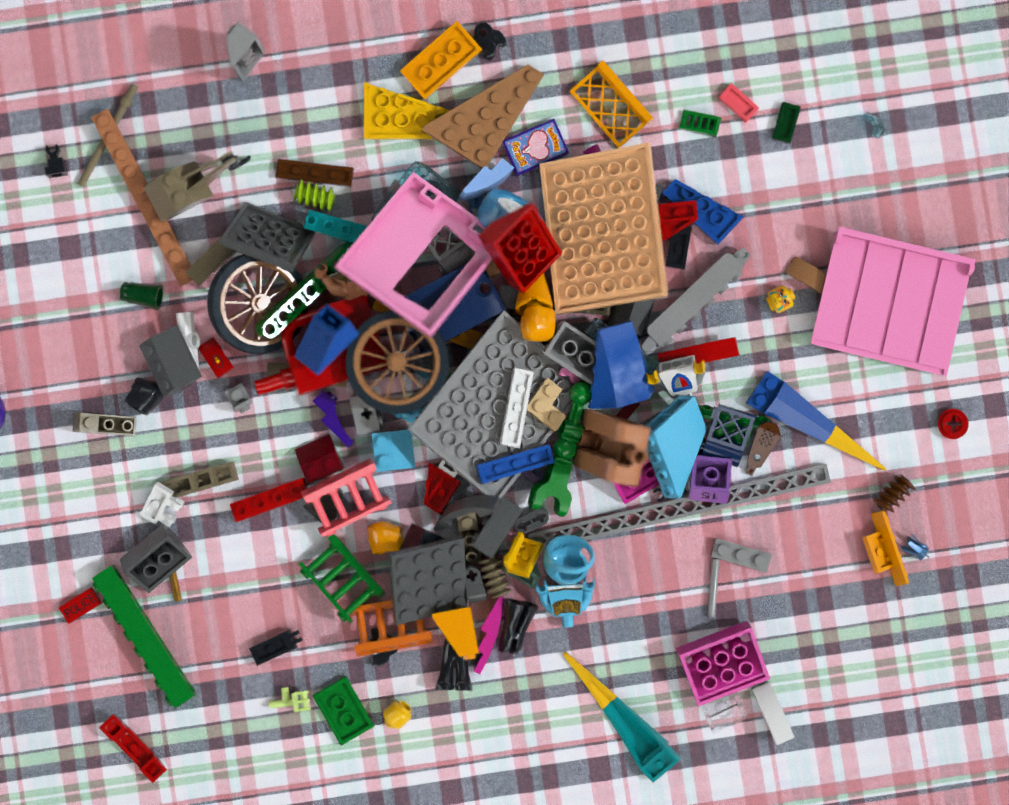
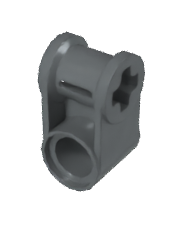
M475 565L467 566L465 587L468 603L488 600L479 568ZM470 570H473V573H477L475 579H471L470 576L467 577Z

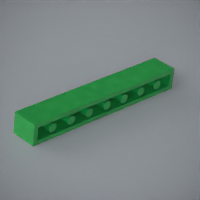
M111 565L92 578L94 589L103 595V603L108 609L111 608L115 614L113 615L115 622L118 625L121 624L124 628L123 634L129 642H133L135 653L145 661L144 667L149 674L152 673L156 678L154 682L158 689H163L165 692V700L169 706L177 708L197 695L116 566Z

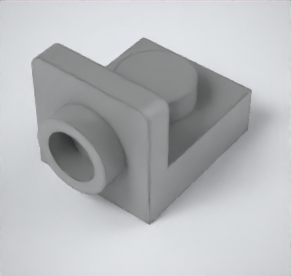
M242 383L225 392L233 406L234 412L240 411V413H243L251 408L249 405L253 404Z

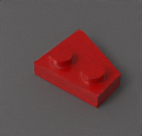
M696 200L658 204L662 241L667 240L698 220Z
M429 463L424 505L441 515L461 482L432 463Z

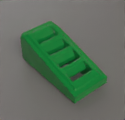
M683 110L679 129L716 138L722 117ZM688 116H692L690 125L687 126V118ZM695 118H699L697 127H693ZM703 119L707 120L705 129L701 128ZM710 122H714L712 130H708Z

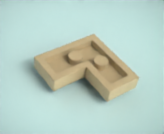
M545 378L529 400L527 412L551 431L556 432L566 418V415L552 405L562 391V388L549 378Z

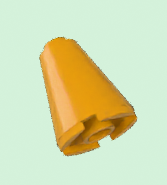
M544 273L524 294L518 291L515 303L517 315L522 317L526 308L534 306L553 309V302Z

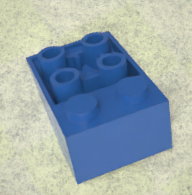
M326 304L312 318L295 354V358L316 375H319L359 333L348 319Z

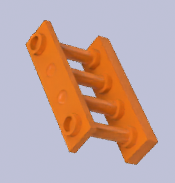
M392 600L366 605L363 603L350 614L357 617L360 636L359 644L354 645L357 657L434 643L431 631L427 632L425 630L423 619L416 620V634L408 635L405 630V624L397 625V637L390 639L387 637L383 610L393 609ZM371 612L376 614L379 633L378 641L373 642L368 640L364 614Z

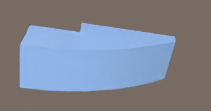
M503 158L492 170L484 166L464 188L458 199L460 201L470 200L490 192L510 176L514 167Z

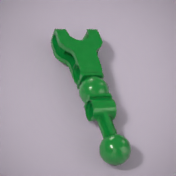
M579 381L570 388L569 396L573 404L568 420H564L559 426L557 436L560 438L553 445L555 463L547 465L544 478L532 486L528 499V506L531 509L541 508L544 500L549 496H553L555 500L554 512L556 515L564 517L568 513L572 501L571 493L567 488L573 464L571 459L577 453L575 442L579 443L583 432V425L579 424L584 405L588 404L592 399L591 385L585 381Z

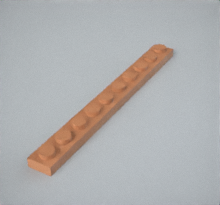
M106 109L92 116L91 118L180 287L192 282L193 280L185 273L191 267V264L168 220L164 223L161 222L144 189L148 182L110 110Z

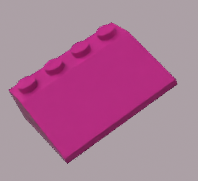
M748 621L676 648L698 707L770 679L753 629Z

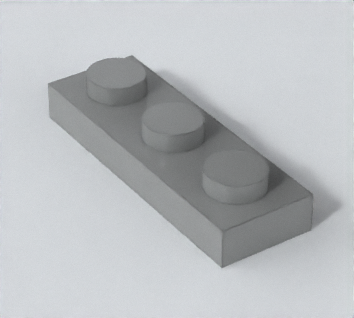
M718 538L715 539L711 557L766 573L772 556L770 553Z

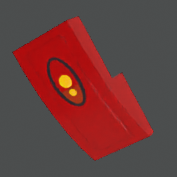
M214 337L199 346L198 349L218 379L234 369V366Z

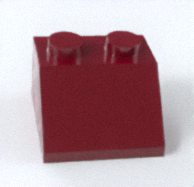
M330 434L295 449L300 467L309 485L345 469Z

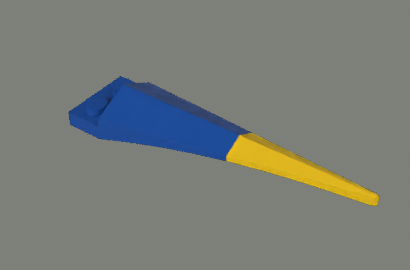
M769 371L764 373L746 401V404L768 417L827 443L881 470H886L881 463L785 381H782Z

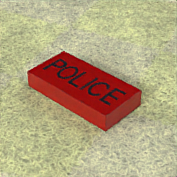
M93 587L59 607V610L67 623L70 624L102 604Z

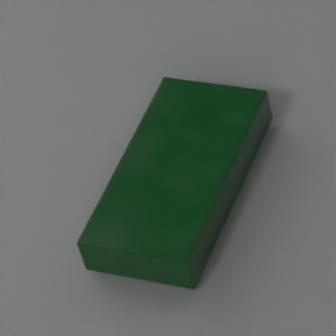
M782 102L772 136L773 140L787 144L791 143L800 106Z

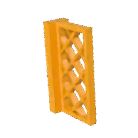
M604 60L570 90V93L618 148H621L654 119ZM599 72L603 77L602 85H591L592 76ZM581 86L589 87L588 98H580L575 91ZM591 87L602 88L601 99L590 98ZM604 88H613L615 100L604 99ZM617 95H619L622 100H617ZM590 101H601L600 112H592L590 110ZM604 101L614 102V113H603ZM617 102L626 103L628 106L627 114L616 113ZM603 115L613 116V127L602 124ZM616 116H627L626 128L615 127ZM629 117H638L642 123L637 128H629ZM615 129L626 130L625 138L620 143L614 137Z

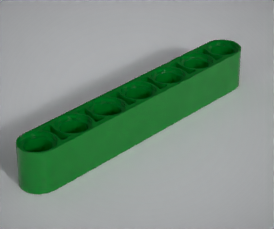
M340 244L317 266L318 269L321 270L320 267L323 263L327 266V276L338 272V270L333 268L334 260L338 263L346 254L347 248L350 249L353 244ZM315 269L256 324V332L259 336L266 338L277 336L326 289L324 283L315 277ZM307 286L310 287V293L308 295L306 293ZM293 299H296L297 301L295 307H293L292 305ZM282 311L283 318L282 320H279L278 316L279 313ZM268 324L269 327H270V330H269V332L266 334V332H265V326Z

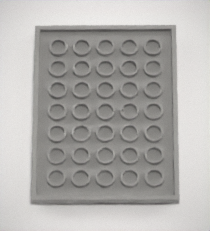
M503 311L453 371L440 392L426 405L407 430L482 494L497 496L501 499L521 473L481 484L476 465L540 447L553 433V431L526 411L520 448L499 444L513 368L534 372L529 400L545 378H549L562 388V391L552 405L564 415H567L573 404L569 396L573 383H571L568 376H559L558 371L563 366L543 354L546 347L541 342L524 340L521 336L520 324L507 312Z

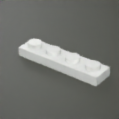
M513 368L500 445L520 448L534 373L532 371Z

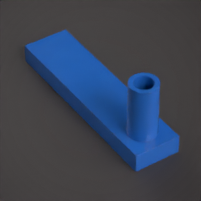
M550 444L476 465L480 483L485 484L555 462Z

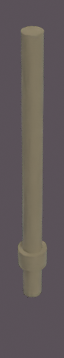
M131 84L126 95L122 96L119 102L121 104L113 117L117 126L126 109L130 108L133 103L132 98L138 89V86ZM101 139L77 183L82 187H85L106 148L103 139Z

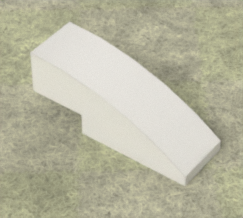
M770 682L753 688V694L775 744L779 745L795 738Z

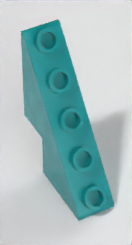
M308 210L303 226L307 230L354 244L368 227L312 210Z

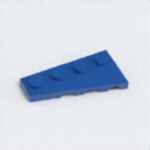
M676 179L662 192V195L671 203L696 200L698 220L694 224L717 245L744 218L739 213H735L728 207L715 202L708 196H704Z

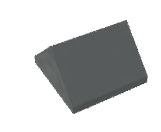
M650 299L614 305L607 326L632 321L636 334L644 337L655 300Z

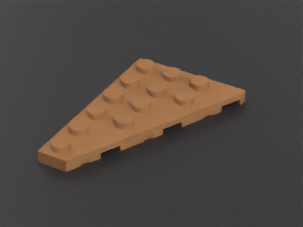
M528 64L428 123L421 131L483 169L484 166L487 167L544 74Z

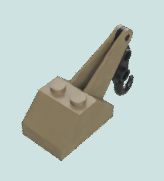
M228 152L200 168L194 161L158 176L146 185L144 189L161 222L164 223L214 197L208 185L226 169L232 171L246 164L251 159V156L248 155L240 160L237 155L234 156L233 152ZM221 163L220 166L215 168L208 175H206L205 177L203 176L202 172Z

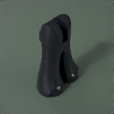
M504 598V625L498 651L517 655L522 648L525 633L539 607L528 601L519 602L512 598Z
M445 637L442 666L435 690H453V666L455 660V690L472 691L468 662L464 660V657H459L456 651H453L452 645Z

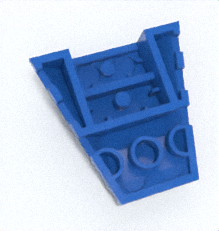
M627 321L598 329L594 354L596 356V364L593 365L592 371L594 373V381L590 389L592 399L589 401L588 408L616 409L650 399L655 388L654 385L648 384L646 374L650 375L633 322Z

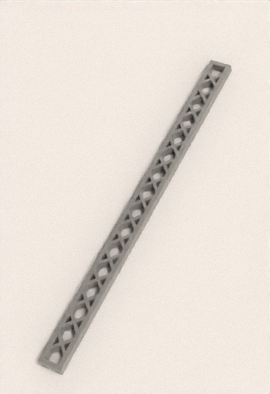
M827 464L730 486V490L736 489L735 493L730 491L729 494L733 496L727 504L720 503V505L715 506L716 503L713 502L710 507L706 508L700 504L701 501L689 500V496L530 533L528 538L533 540L532 537L539 535L545 538L543 551L546 549L548 542L552 540L551 537L556 531L569 535L573 527H579L583 530L580 538L589 540L831 483ZM823 469L825 480L817 481L812 476L816 470ZM798 474L807 478L801 486L793 482ZM781 478L788 482L784 490H780L775 486ZM760 483H765L770 487L766 494L756 491ZM743 487L751 491L745 499L737 495ZM688 500L695 504L690 512L682 509L683 504ZM667 505H672L676 508L673 516L663 513ZM649 509L658 513L652 521L644 517ZM629 514H635L640 517L635 525L626 522ZM611 518L621 522L617 529L613 530L607 526ZM594 522L602 526L597 534H593L588 530Z

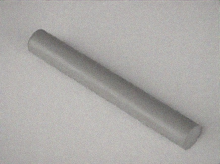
M712 559L708 617H715L720 559Z

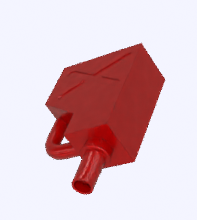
M366 295L328 304L348 319L356 330L366 320L373 317ZM324 306L298 315L282 330L281 341L286 356L287 368L280 369V373L255 380L254 386L258 396L284 388L286 391L294 388L296 397L349 381L346 372V352L348 346L319 375H316L295 358L296 349L292 337L294 331L300 326L310 324L312 318ZM378 332L374 333L373 336L380 342ZM370 337L363 351L385 357L383 348ZM364 353L361 355V370L387 363L385 359ZM388 366L364 371L362 374L365 377L384 371Z

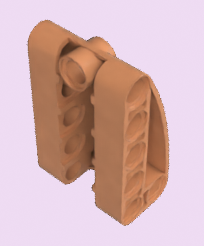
M585 408L582 425L584 426L582 436L579 439V443L575 442L576 445L582 447L577 448L573 465L609 482L638 486L642 466L648 459L646 448L651 428L618 416Z

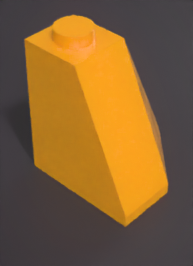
M471 607L432 614V618L459 657H464V660L476 658L475 654H479Z

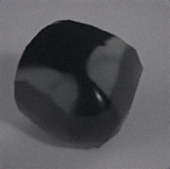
M137 377L134 383H132L131 390L124 401L131 408L147 416L159 405L163 395L157 382Z

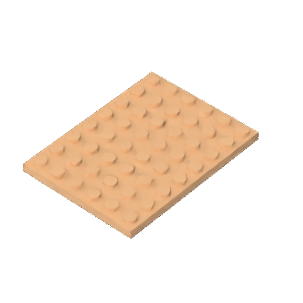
M643 143L540 163L546 226L562 251L559 258L551 265L556 314L560 315L668 297L651 144Z

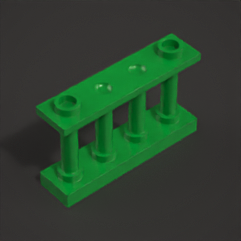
M333 534L328 537V540L331 542L329 544L330 547L308 566L300 562L299 565L302 569L299 571L306 579L310 577L337 608L339 611L337 615L343 622L347 620L349 623H352L353 620L349 616L371 596L377 595L381 598L385 591L339 538ZM340 552L343 556L342 561L319 581L312 572L333 553ZM352 566L356 571L353 573L354 576L331 595L324 586L346 567ZM364 580L368 584L367 590L343 609L337 600L359 581L362 582Z

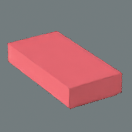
M732 83L718 96V99L745 123L759 109L755 103Z

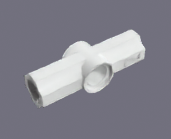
M176 313L177 325L199 369L197 349L200 346V336L195 332L194 313Z

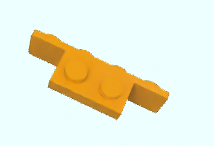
M882 510L871 513L877 532L864 536L862 539L874 574L890 569L895 586L908 584V575L904 568L901 554L898 551L895 536L892 533L886 512Z

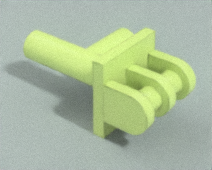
M289 687L281 688L282 699L269 701L270 709L293 706L294 713L311 710V707L308 706L310 699L307 698L309 690L296 691L292 693V698H290Z

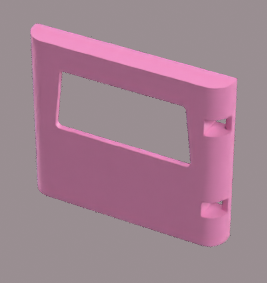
M413 172L336 264L335 269L431 338L493 259L478 237L480 234L474 230L477 225L484 230L486 229L479 219ZM429 190L437 195L434 200L426 195ZM443 227H447L475 252V255L432 309L428 311L395 292L393 288Z

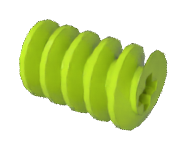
M301 179L296 187L293 202L298 198L299 204L305 200L306 206H309L312 202L314 208L320 204L321 210H324L327 206V211L331 212L336 193L333 194L332 187L326 192L325 185L319 190L318 183L312 188L310 181L304 186L303 179Z

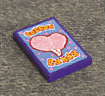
M555 119L507 138L502 142L514 167L516 176L540 167V163L554 161L569 154Z

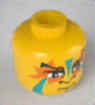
M784 285L768 291V297H766L771 311L775 310L777 313L792 308L794 305L793 299H796L792 289H787Z

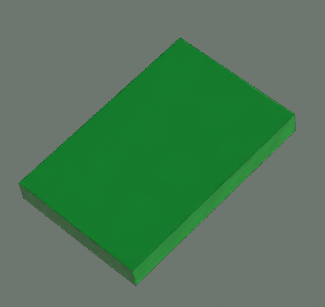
M347 676L312 695L341 746L375 726Z

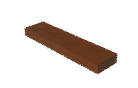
M278 159L276 178L293 181L303 179V182L310 181L311 183L352 187L354 168Z

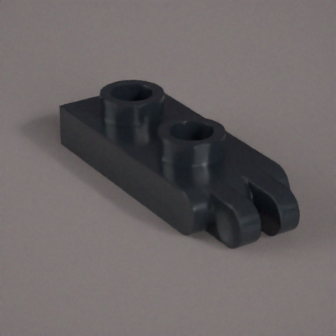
M687 226L670 237L665 267L685 270L692 226Z
M288 630L249 648L256 665L263 664L297 648V643L303 641V639L300 637L294 640L293 636L300 634L299 630L293 633Z

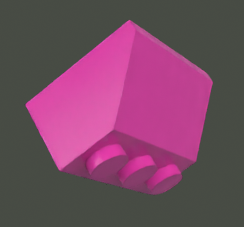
M648 456L647 462L642 466L638 486L614 482L612 484L624 504H627L659 485V482Z

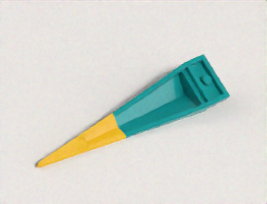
M567 652L563 653L566 660L609 718L639 769L653 783L680 761L681 757L670 747L669 742L571 655Z

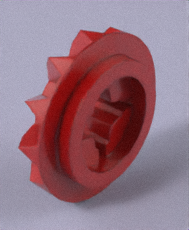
M958 409L945 410L939 416L937 422L939 432L949 439L961 438L967 432L969 426L967 416ZM952 418L954 422L961 424L955 426L953 432L951 426L945 425V423L951 422Z

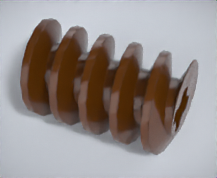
M900 474L901 477L898 475L894 476L896 482L889 481L891 488L885 486L883 488L885 493H878L880 499L873 498L876 506L884 510L886 515H888L887 511L895 512L892 507L893 505L900 507L898 500L905 501L903 494L910 496L909 488L914 491L916 490L914 485L902 474Z

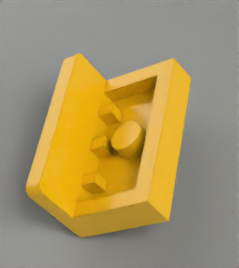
M518 532L511 542L509 552L505 554L503 559L507 572L529 578L543 549L542 542L527 539L524 537L523 532Z

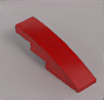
M736 337L657 353L659 363L691 355L695 356L697 364L702 363V361L709 363L740 356Z

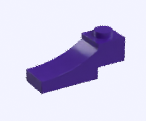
M323 390L313 400L326 414L321 421L350 448L355 442L347 434L339 420L336 410L338 404L335 402L338 398L331 391L326 393Z

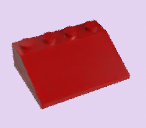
M531 202L495 220L478 236L507 283L523 294L562 254L546 224Z

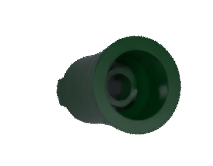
M124 282L120 288V300L158 311L163 300V285Z

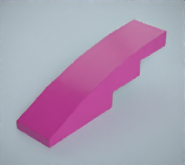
M499 596L480 628L486 635L478 646L479 652L483 655L474 668V672L479 675L490 657L497 638L502 615V596Z

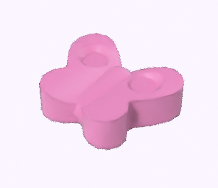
M564 367L558 371L559 376H568L573 384L580 380V377Z

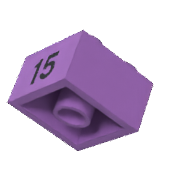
M697 455L691 470L689 500L727 504L730 493L732 459Z

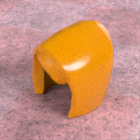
M542 306L526 308L520 322L522 338L533 342L550 341L554 337L555 311Z
M378 521L372 523L367 528L368 542L372 554L382 555L385 551L395 552L399 550L403 542L401 526Z

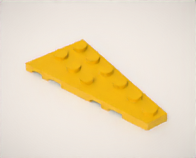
M364 82V140H435L421 130L425 125L450 110Z

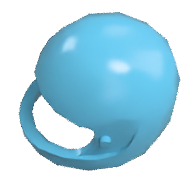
M562 535L552 539L543 554V566L547 575L552 581L560 585H576L582 581L595 560L592 546L584 539L574 535ZM582 548L587 549L590 554L589 563H587L585 556L581 553Z

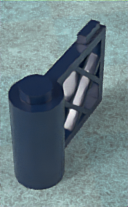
M719 404L718 407H713L710 416L713 422L706 440H702L699 451L701 456L732 459V466L738 467L756 415ZM721 410L728 412L732 418L722 422L719 417ZM742 417L750 419L749 424L742 428L737 422ZM734 421L738 429L728 433L725 425ZM722 427L726 434L722 437L713 436L714 430ZM740 433L743 438L742 443L733 442L731 436Z

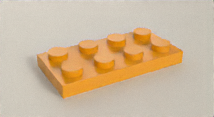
M456 21L404 66L400 72L423 99L426 100L478 55L482 48L463 26Z

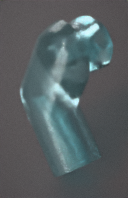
M867 111L862 120L872 125L874 129L872 136L880 138L885 132L882 120Z

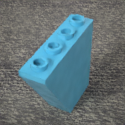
M678 396L646 425L651 428L646 451L665 498L679 499L682 496L707 430L695 396Z

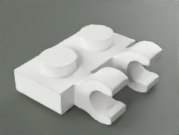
M157 482L140 516L155 525L160 521L170 527L172 523L174 524L177 516L164 512L166 507L169 506L178 512L185 501L181 498L173 497V490Z

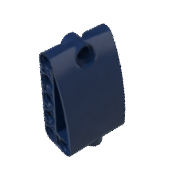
M465 266L404 297L428 311L431 310ZM486 270L438 329L445 342L506 311ZM483 283H488L491 287L490 292L487 294L482 293L480 289ZM411 327L408 328L407 332L413 337L415 342L423 336L417 330ZM423 338L417 344L421 354L432 350L426 338Z

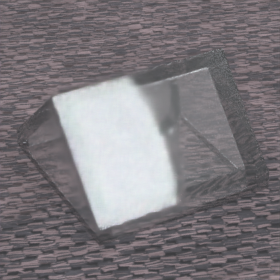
M737 692L700 706L712 734L748 718Z

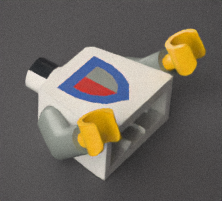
M691 355L659 363L658 373L655 370L652 375L646 374L648 384H657L664 391H668L672 397L680 395L693 396L692 393L698 390V385L703 381L706 372L705 361L697 364L695 356Z

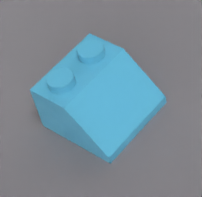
M400 430L372 434L376 472L416 468L410 431Z

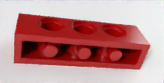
M300 478L229 505L235 521L240 522L303 499L301 492L308 487L305 478Z

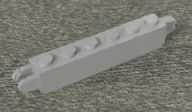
M744 247L733 255L725 253L647 327L646 335L648 338L641 344L642 351L645 353L650 352L656 345L659 348L662 345L664 347L668 346L674 340L671 337L676 332L680 334L687 327L685 323L690 318L694 321L701 314L699 310L704 305L706 308L715 301L713 297L717 293L721 295L729 288L727 283L731 279L735 282L743 274L741 270L751 256Z

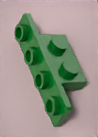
M698 405L702 417L713 420L710 418L713 408L709 405ZM721 410L719 417L722 422L732 418L728 412ZM764 416L756 417L752 428L757 429L758 425L766 421L772 422V420ZM744 417L737 420L741 428L748 425L750 419ZM734 421L725 425L728 433L738 429ZM722 427L713 432V436L716 437L726 435ZM750 432V434H749V437H748V440H747V443H746L747 445H748V443H749V439H750V436H751V432ZM740 433L731 436L733 442L742 443L743 438Z

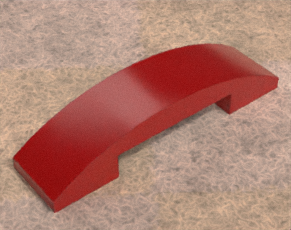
M113 714L99 727L112 742L114 741L140 767L139 770L152 783L167 770L143 740L116 715Z

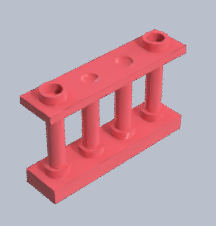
M370 458L301 492L305 502L313 503L323 525L317 528L322 537L331 536L336 533V530L375 511H382L392 503L387 495L382 497L372 476L373 471L377 469ZM361 477L366 479L375 501L364 505L355 485V480ZM344 485L348 486L358 508L348 514L337 492L338 488ZM326 494L331 496L340 515V518L331 522L320 502L321 497Z

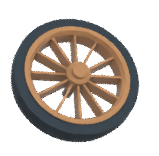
M245 254L229 260L214 276L208 292V315L216 333L230 346L250 354L270 353L283 348L281 341L282 331L274 338L260 339L256 332V324L260 321L261 315L264 317L266 311L269 312L271 310L270 304L277 305L279 303L270 302V298L286 289H289L290 292L303 280L296 268L293 272L284 271L277 266L264 263L262 260L246 256ZM252 267H256V292L244 271ZM262 267H266L274 272L261 292ZM239 273L251 296L231 284L232 280ZM277 275L282 277L286 285L266 295ZM228 287L245 296V301H225ZM293 299L292 305L293 307H295L297 301L296 299ZM225 303L248 305V307L227 318ZM308 306L300 314L307 313ZM251 310L237 332L230 321ZM255 314L254 339L243 336V333ZM303 326L298 327L294 331L292 336L293 340L299 334Z
M393 310L382 312L369 318L357 329L359 335L347 348L346 372L353 390L366 404L382 412L403 414L424 407L440 392L449 370V355L446 343L438 330L430 338ZM393 325L406 326L399 352H396L390 326ZM387 327L393 353H390L373 334ZM411 327L423 336L402 354L407 331ZM370 337L389 355L388 358L363 351ZM423 338L427 339L433 352L410 358L405 357ZM364 353L385 359L387 363L361 370V355ZM432 354L434 356L433 371L407 364L408 360ZM388 366L389 369L371 386L367 384L362 372ZM405 366L432 373L426 386L423 387L405 369ZM392 370L393 374L387 395L384 397L376 393L372 388ZM402 370L422 389L408 398L401 374ZM396 372L399 373L405 397L403 399L389 398Z

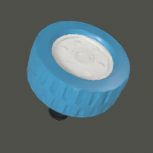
M493 189L481 203L477 216L481 224L487 228L495 220L528 204V202L509 191Z

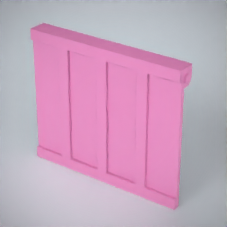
M836 228L810 344L947 376L969 276L974 272L976 259L848 228Z

